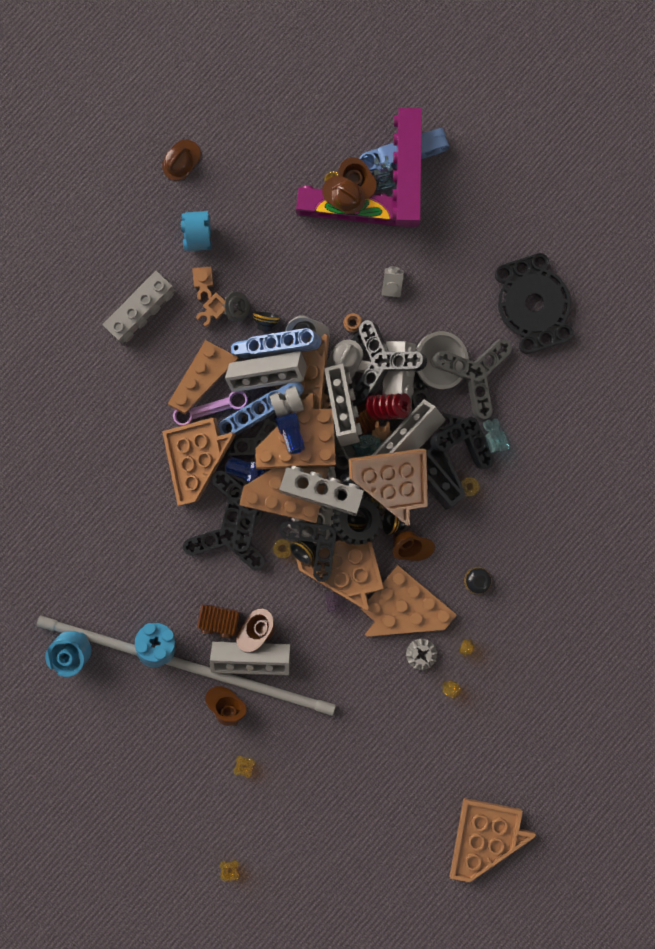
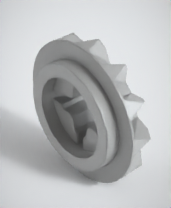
M416 639L409 644L406 657L412 667L425 670L431 668L436 662L437 651L434 644L429 640ZM417 648L421 649V651H427L425 654L427 661L417 658L419 655Z

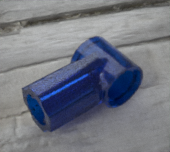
M296 413L276 418L280 435H283L288 454L294 455L305 450Z
M230 457L225 472L251 482L263 475L266 469H256L255 462L250 461L249 463Z

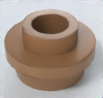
M355 313L348 314L343 321L345 329L349 332L359 331V326L362 323L361 317ZM351 320L356 321V325L351 326L349 322Z

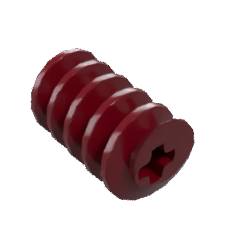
M406 393L371 395L367 399L366 408L372 419L405 418L411 410V399Z

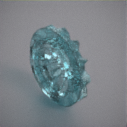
M362 435L359 436L360 442L353 444V449L357 456H371L383 442L378 437Z

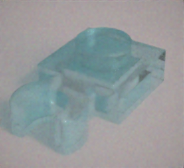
M385 156L384 163H379L378 158H375L377 170H373L376 180V189L380 190L395 186L393 182V168L390 166L388 156Z
M498 419L483 422L485 430L488 431L485 437L490 452L495 453L509 449L504 430L499 431L500 424Z

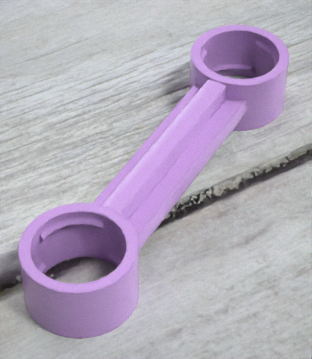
M243 391L231 392L228 398L191 408L188 411L190 418L185 423L178 421L177 414L179 411L177 410L173 413V419L180 426L191 424L193 419L230 408L240 410L247 406L248 398ZM236 394H242L245 398V403L241 407H236L232 404V397Z

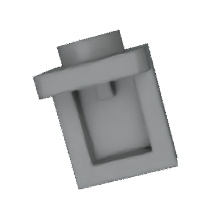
M390 266L385 268L382 295L401 296L403 270H400L399 267Z

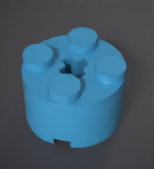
M208 211L183 213L181 231L184 233V251L212 250V240H210L211 225Z
M147 623L144 625L135 638L138 658L144 665L152 668H157L170 662L175 654L173 632L167 626L160 623ZM155 643H158V644H159V645H156L155 648L152 647V644H153V645H154Z
M66 631L61 633L46 651L45 659L48 667L51 670L54 669L58 672V675L63 677L76 675L90 659L92 652L90 642L86 634L82 632Z

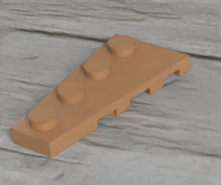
M205 340L168 402V406L186 414L215 385V382L227 373L229 363L237 362L239 357Z

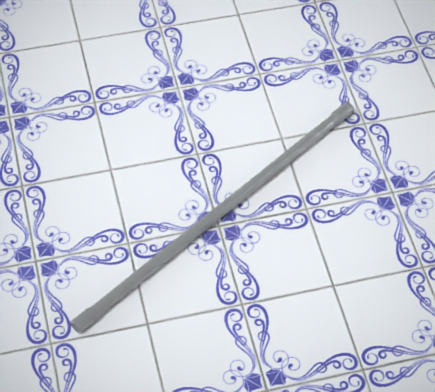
M42 615L38 618L37 627L60 633L66 631L82 632L86 634L90 642L137 656L134 644L61 623ZM174 656L166 664L305 706L327 715L333 716L336 704L312 699L230 673H211L210 667Z

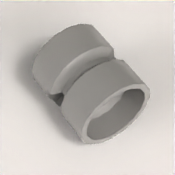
M296 386L286 389L284 394L278 392L270 396L279 420L288 417L290 412L296 414L305 410Z

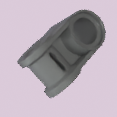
M334 435L335 466L341 470H346L349 467V459L356 456L355 450L351 444L341 447L337 435Z

